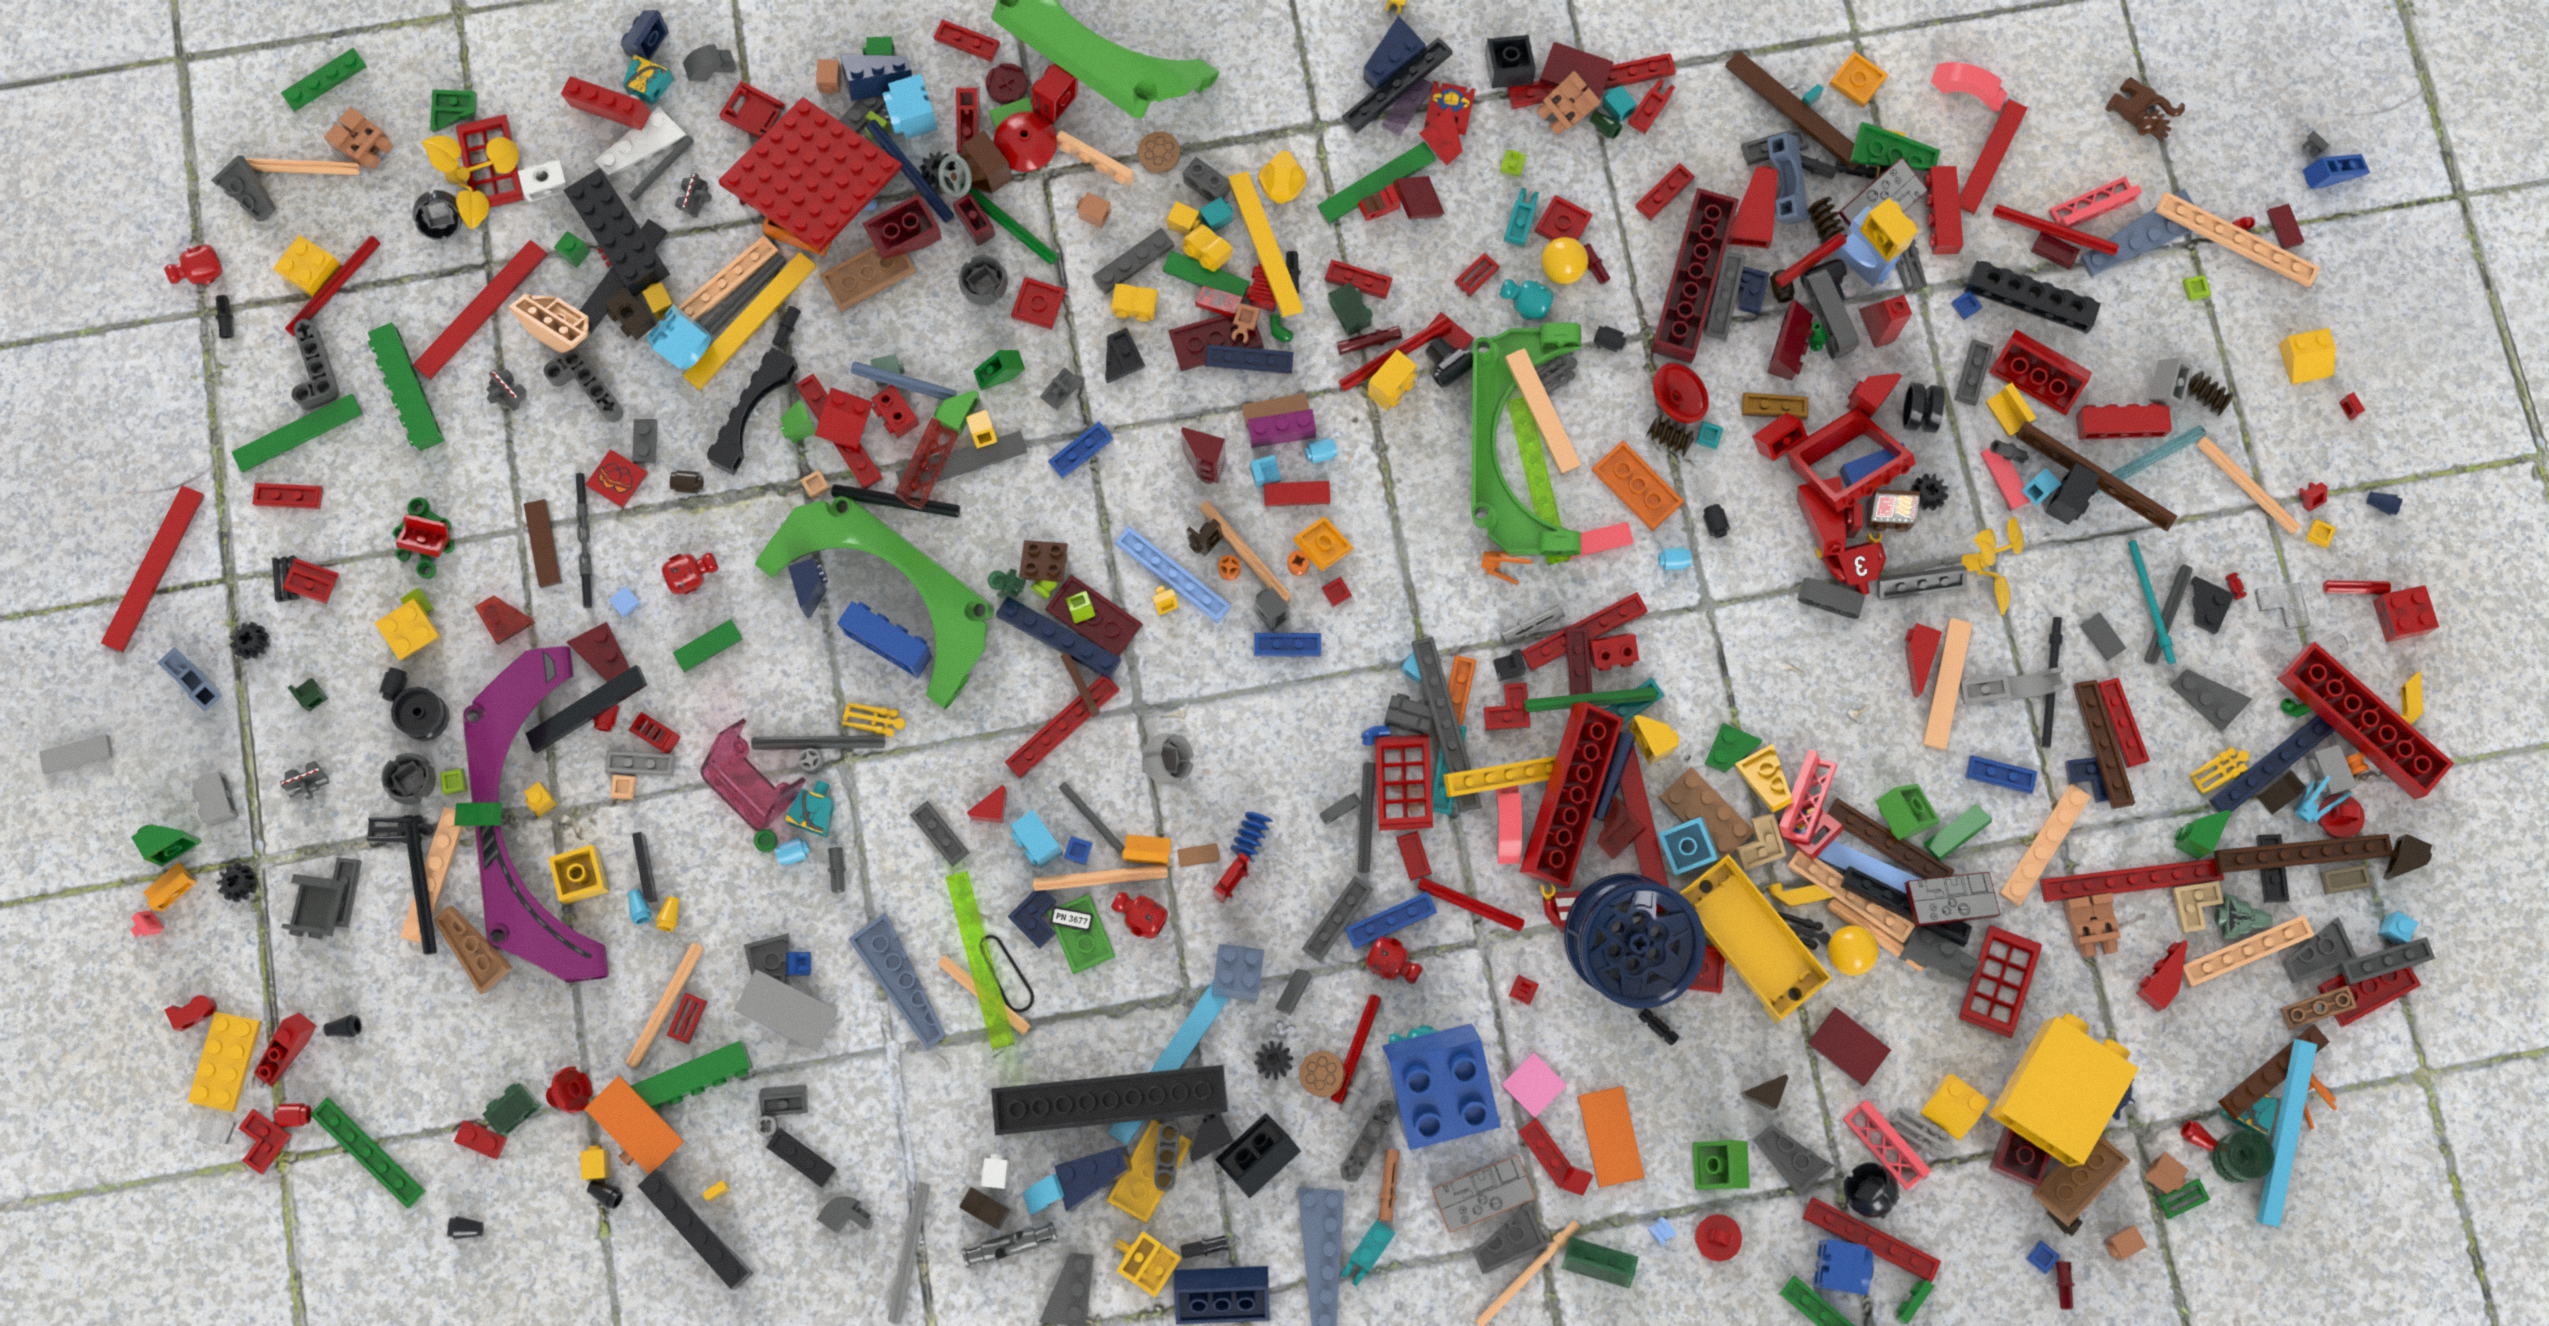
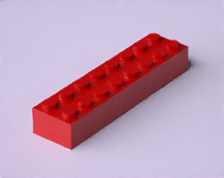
M2316 642L2303 647L2276 678L2359 752H2362L2367 759L2414 800L2427 796L2454 764Z
M1587 702L1573 704L1519 873L1548 885L1551 883L1555 888H1570L1624 718Z

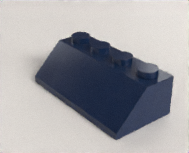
M1268 1266L1174 1270L1176 1325L1270 1321Z

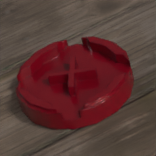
M1002 63L989 71L986 76L985 85L988 95L995 102L1010 104L1024 97L1027 92L1028 81L1025 73L1019 66L1012 63Z

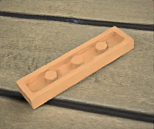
M1062 130L1057 135L1058 146L1063 152L1076 155L1081 162L1085 164L1090 163L1095 166L1097 171L1113 176V179L1120 184L1125 183L1130 186L1134 181V171Z

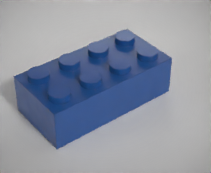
M851 601L837 622L843 634L914 677L919 678L933 657L929 650L930 647L926 645L927 642L917 635L913 638L907 634L908 630L899 624L896 627L893 626L884 615L880 613L877 615L873 614L870 611L871 608L864 603L859 602L856 604Z

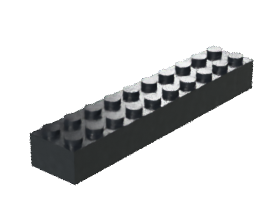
M1224 1065L991 1088L995 1135L1229 1112Z

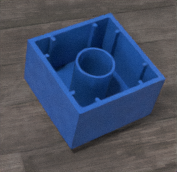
M1472 1023L1382 1045L1401 1132L1409 1150L1501 1127L1482 1040Z

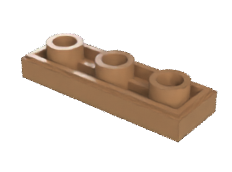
M2345 986L2282 1007L2280 1010L2288 1030L2357 1008L2349 986ZM2318 1003L2322 1005L2321 1012H2318L2316 1010V1005Z

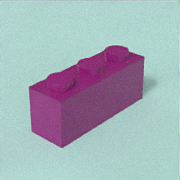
M1313 409L1248 419L1251 448L1316 438Z

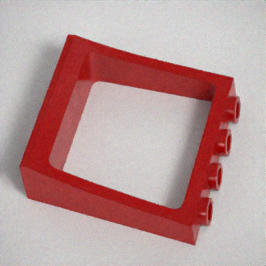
M1857 407L1786 450L1791 468L1837 512L1846 507H1853L1857 500L1864 496H1871L1875 489L1881 485L1890 484L1894 477L1899 474L1908 473L1910 468L1916 465L1912 452L1882 430ZM1860 435L1868 436L1896 457L1839 493L1833 492L1809 467Z

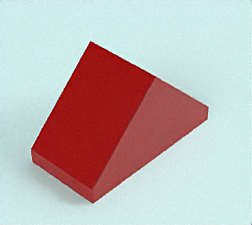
M1001 785L967 812L971 820L1003 823L1007 799L1006 788Z

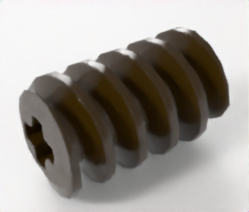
M1831 197L1822 198L1808 208V214L1811 216V222L1815 223L1814 229L1818 231L1817 236L1821 238V244L1845 230L1844 227H1837L1842 222L1841 219L1834 220L1838 216L1837 211L1831 212L1835 205L1827 204L1832 200Z
M2200 371L2189 381L2188 388H2190L2188 396L2196 393L2195 401L2198 402L2201 399H2205L2203 406L2212 404L2210 412L2219 409L2218 417L2231 402L2233 392L2230 391L2224 394L2225 386L2217 389L2219 382L2215 381L2210 384L2212 377L2207 376L2203 379L2204 371Z
M1659 414L1654 419L1645 437L1652 433V441L1659 437V445L1667 441V449L1675 445L1674 452L1678 453L1683 449L1682 456L1685 457L1694 440V431L1691 430L1685 434V426L1677 430V422L1669 426L1670 419L1667 418L1662 422V414Z

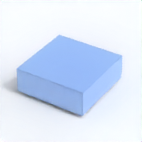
M627 586L608 599L623 618L641 604Z

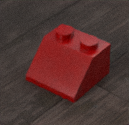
M1895 373L1868 376L1864 382L1859 381L1848 396L1850 402L1847 408L1853 410L1857 407L1871 419L1892 392L1902 375Z
M831 387L815 436L857 450L873 402Z

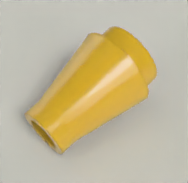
M672 896L666 897V901L655 919V922H657L656 928L667 932L674 931V928L678 926L680 899Z

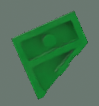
M432 89L430 130L437 132L475 115L477 93L475 91Z
M1722 723L1704 764L1726 773L1735 763L1741 761L1758 747L1762 740Z

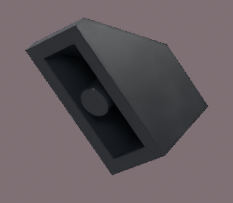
M1212 1114L1202 1120L1204 1124L1199 1126L1190 1155L1192 1163L1233 1142V1138L1221 1115L1216 1117L1215 1114Z

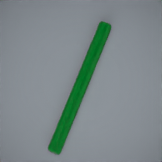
M970 187L968 193L972 194L986 214L1048 264L1052 265L1055 263L1058 257L1054 251L978 190Z
M1654 687L1526 699L1524 701V708L1529 713L1570 709L1574 703L1582 702L1601 706L1653 701L1657 698V691Z

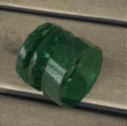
M2240 1130L2218 1139L2216 1147L2211 1152L2212 1166L2216 1173L2231 1183H2244L2266 1175L2273 1167L2275 1158L2273 1147L2269 1140L2254 1130Z

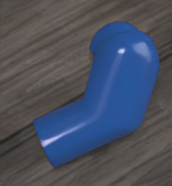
M1390 725L1372 726L1361 734L1363 745H1373L1374 737L1390 736Z

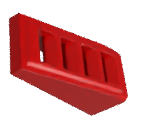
M640 712L629 728L630 732L665 754H670L680 739L677 733L643 712ZM648 721L643 731L639 732L644 723ZM655 726L650 735L647 737L652 727ZM661 730H662L663 732L661 733V735L659 736V738L657 739V741H655V739L657 738V736L659 735V733H660Z

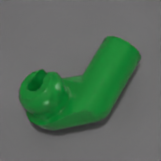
M1270 315L1271 335L1281 342L1292 341L1293 332L1281 326L1280 315Z
M1815 322L1812 325L1814 334L1809 343L1811 350L1815 352L1822 349V345L1828 338L1821 322Z
M2291 698L2283 699L2280 705L2283 713L2296 718L2312 711L2305 703L2295 704L2294 701H2291Z

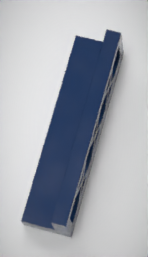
M1619 732L1592 817L1594 819L1606 822L1636 741L1635 735L1627 732V734Z

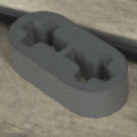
M1352 793L1325 809L1319 816L1325 825L1356 808L1361 804V801L1356 793Z

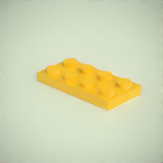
M214 1012L187 1102L231 1112L236 1111L262 1024L261 1021Z

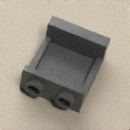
M293 874L291 883L299 885L291 923H282L281 928L290 930L289 935L303 937L304 933H308V937L322 939L323 935L333 937L345 883L330 878Z

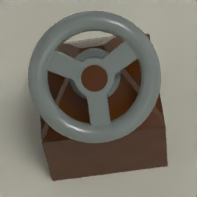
M984 130L963 144L961 157L957 155L945 157L938 169L940 186L952 198L965 196L970 187L994 193L1013 180L1008 161ZM952 161L959 163L955 170L950 171L946 169L947 164ZM945 177H948L953 183L955 191L948 187Z

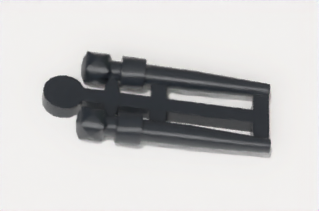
M404 815V817H369L367 841L407 843L406 835L402 836V832H405L403 823L416 822L417 824H422L423 817L421 815L414 817L412 815ZM374 822H400L398 827H374ZM423 824L421 827H418L419 832L425 836L433 833V827L430 824ZM374 832H397V836L373 837Z
M1777 912L1781 918L1798 923L1797 927L1787 925L1795 932L1798 938L1799 934L1808 936V939L1803 937L1799 939L1809 949L1816 950L1818 947L1816 941H1811L1812 938H1817L1821 944L1829 943L1831 938L1829 933L1822 932L1819 934L1814 932V929L1816 931L1823 929L1821 922L1815 923L1811 919H1802ZM1802 925H1804V927L1810 928L1811 930H1810V931H1809V930H1805V929H1802L1801 927H1802Z

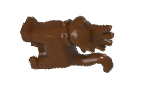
M2132 77L2126 79L2119 89L2123 93H2130L2132 97L2127 100L2115 93L2105 108L2108 112L2114 110L2119 113L2123 119L2137 128L2139 135L2144 136L2150 133L2160 142H2163V137H2168L2169 134L2166 131H2171L2172 129L2167 126L2170 120L2163 119L2165 114L2158 115L2159 110L2151 114L2147 110L2153 105H2158L2171 117L2181 116L2185 112L2184 103H2180L2177 108H2173L2169 100L2158 95L2154 89L2139 83Z

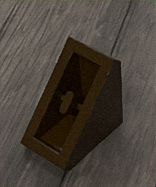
M2290 770L2257 798L2272 815L2298 797L2306 786Z
M1787 1074L1742 1092V1098L1771 1110L1777 1109L1788 1081Z

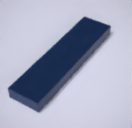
M1207 344L1205 367L1292 374L1294 352Z

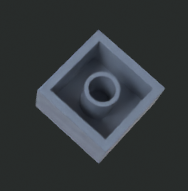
M1219 944L1212 996L1257 1002L1264 950Z

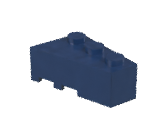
M1399 15L1364 66L1363 79L1373 90L1426 47V44Z
M1120 1146L1054 1166L1064 1193L1062 1199L1065 1211H1074L1104 1188L1133 1170L1127 1147Z

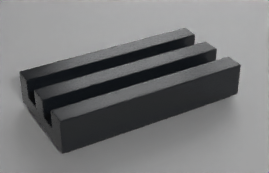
M295 555L290 557L284 556L280 559L272 558L276 602L300 599L299 594L292 592V595H289V591L284 589V596H282L280 564L282 566V580L284 584L288 575L287 563H290V567H292L294 559L297 558Z

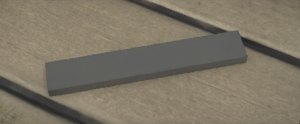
M1021 431L996 438V443L978 449L974 445L895 471L902 493L1027 453Z

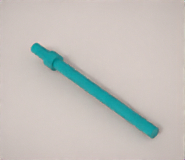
M2130 541L2128 546L2159 637L2157 639L2159 648L2163 649L2167 664H2174L2176 659L2171 647L2173 646L2171 636L2167 635L2137 541Z

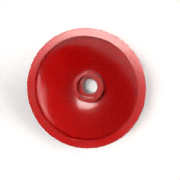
M1017 112L1006 117L999 124L994 134V144L1008 161L1010 169L1015 171L1031 172L1038 170L1051 161L1057 150L1058 142L1055 128L1047 118L1035 112ZM1023 133L1028 134L1027 137H1021Z
M1668 363L1657 370L1653 378V391L1661 409L1668 416L1681 423L1690 424L1702 419L1707 413L1709 398L1705 385L1698 375L1690 368L1679 363Z

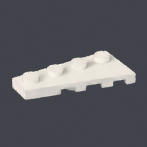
M658 106L651 112L642 131L632 128L598 157L595 163L611 179L634 167L635 163L653 157L652 154L672 147L673 143L679 140L682 142L687 135Z

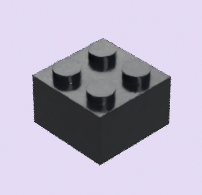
M1529 35L1488 38L1485 58L1491 88L1533 85L1536 67Z
M2076 463L2063 477L2062 484L2057 488L2045 513L2067 525L2073 520L2077 521L2081 514H2084L2090 504L2088 500L2091 495L2093 496L2099 488L2100 484L2097 481L2100 475Z

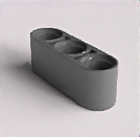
M1807 577L1803 578L1797 600L1818 609L1847 618L1858 619L1865 596L1856 591Z
M1172 1122L1162 1124L1158 1131L1154 1183L1163 1192L1172 1190L1176 1183L1180 1131L1177 1125ZM1167 1127H1172L1176 1131L1175 1137L1171 1140L1163 1137V1131ZM1167 1150L1171 1151L1174 1154L1172 1162L1163 1163L1160 1158L1161 1154ZM1163 1174H1168L1172 1179L1171 1184L1167 1187H1162L1158 1183L1159 1177Z

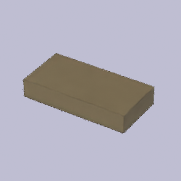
M2366 864L2319 873L2325 895L2372 887Z

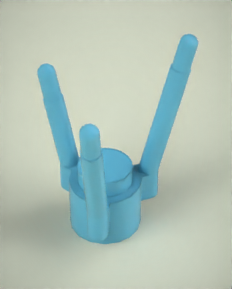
M2330 776L2325 777L2311 798L2308 799L2316 783L2311 781L2300 803L2295 807L2294 813L2307 823H2310L2311 820L2317 822L2321 816L2343 802L2352 793L2347 792L2318 812L2319 806L2314 801L2330 780Z

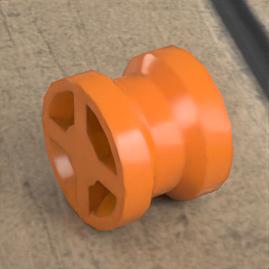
M1301 550L1290 553L1287 560L1288 570L1296 576L1304 575L1309 569V557Z
M1225 555L1220 559L1218 563L1220 576L1225 580L1236 579L1240 574L1239 559L1233 555Z
M2362 752L2346 757L2352 775L2369 770L2368 765L2363 761L2364 755Z

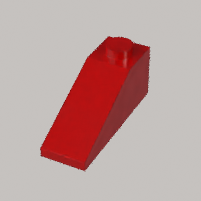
M980 87L956 88L957 153H962L963 144L979 134Z
M1916 623L1912 629L1908 628L1904 641H1907L1905 651L1913 697L1916 698L1923 693L1942 634L1939 630Z

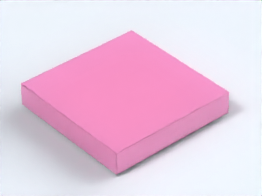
M1533 1052L1501 1086L1535 1118L1567 1085Z

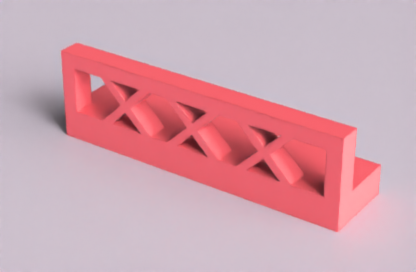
M2125 176L2055 206L2049 210V213L2056 224L2073 228L2135 201L2142 193L2139 185L2131 187ZM2123 185L2124 191L2117 194L2113 193L2116 186ZM2098 194L2108 196V198L2099 202L2095 201ZM2079 202L2089 204V206L2081 210L2076 209ZM2065 210L2071 214L2061 219L2057 212Z
M1808 750L1791 794L1792 803L1787 805L1779 825L1782 837L1809 843L1838 767L1837 763L1819 759L1817 751ZM1819 766L1829 768L1828 774L1821 778L1816 774ZM1820 785L1821 793L1811 797L1809 793L1810 788ZM1812 803L1815 808L1813 813L1804 816L1802 813L1803 807ZM1805 823L1807 826L1805 835L1795 833V827Z
M1868 1099L1862 1101L1842 1119L1884 1167L1892 1172L1906 1191L1919 1179L1926 1177L1931 1172L1928 1166ZM1859 1111L1866 1118L1865 1127H1857L1850 1120ZM1869 1131H1876L1881 1135V1145H1873L1869 1141ZM1885 1149H1894L1897 1153V1163H1889L1885 1159ZM1901 1167H1910L1916 1174L1908 1183L1901 1177Z

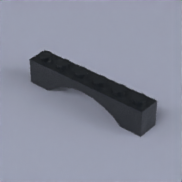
M773 347L769 353L766 352L761 360L762 365L758 371L756 370L752 374L749 387L741 393L739 404L731 410L729 421L726 426L721 427L718 433V440L715 445L712 444L707 452V459L711 465L733 476L745 458L743 435L751 412L766 395L788 384L798 367L795 358Z
M655 1169L638 1185L640 1190L730 1289L736 1290L753 1274L741 1258L699 1217L662 1171Z

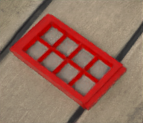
M506 114L456 125L463 166L465 168L490 161L486 154V146L491 139L504 137L513 141ZM493 164L469 172L470 177L467 181V186L472 188V192H482L488 199L489 208L524 200L518 174V165L512 171L504 174L497 173Z
M1429 734L1375 737L1379 831L1433 828Z
M1989 925L1977 959L1981 964L1971 977L1958 1019L2011 1039L2019 1020L2042 944Z

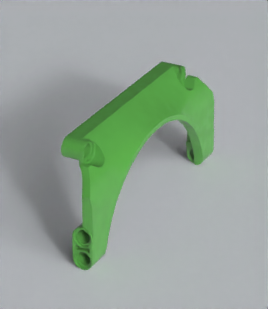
M997 0L991 15L992 20L1135 118H1143L1150 103L1155 100L1161 102L1166 99L1185 96L1193 90L1198 94L1214 84L1219 75L1218 70L1201 59L1169 60L1144 55L1119 46L1077 21L1062 7L1058 0Z
M1545 323L1540 328H1510L1490 339L1479 337L1473 345L1471 514L1473 523L1478 528H1489L1488 538L1508 555H1580L1581 532L1568 530L1543 520L1525 507L1509 488L1499 466L1496 452V436L1503 408L1517 387L1504 357L1525 348L1536 369L1558 356L1579 350L1581 348V325L1578 323ZM1482 347L1489 349L1484 353L1478 351ZM1479 512L1487 513L1485 518L1480 519L1476 517Z
M839 496L833 500L830 506L826 501H818L795 507L759 555L755 565L773 579L788 565L804 556L827 549L848 548L874 554L896 566L915 585L928 607L935 632L936 653L933 674L926 696L944 710L947 709L969 679L968 674L986 650L988 624L984 620H989L993 616V605L851 498ZM844 502H847L848 509L843 513L841 506ZM983 604L985 606V614L980 616L978 614V607Z

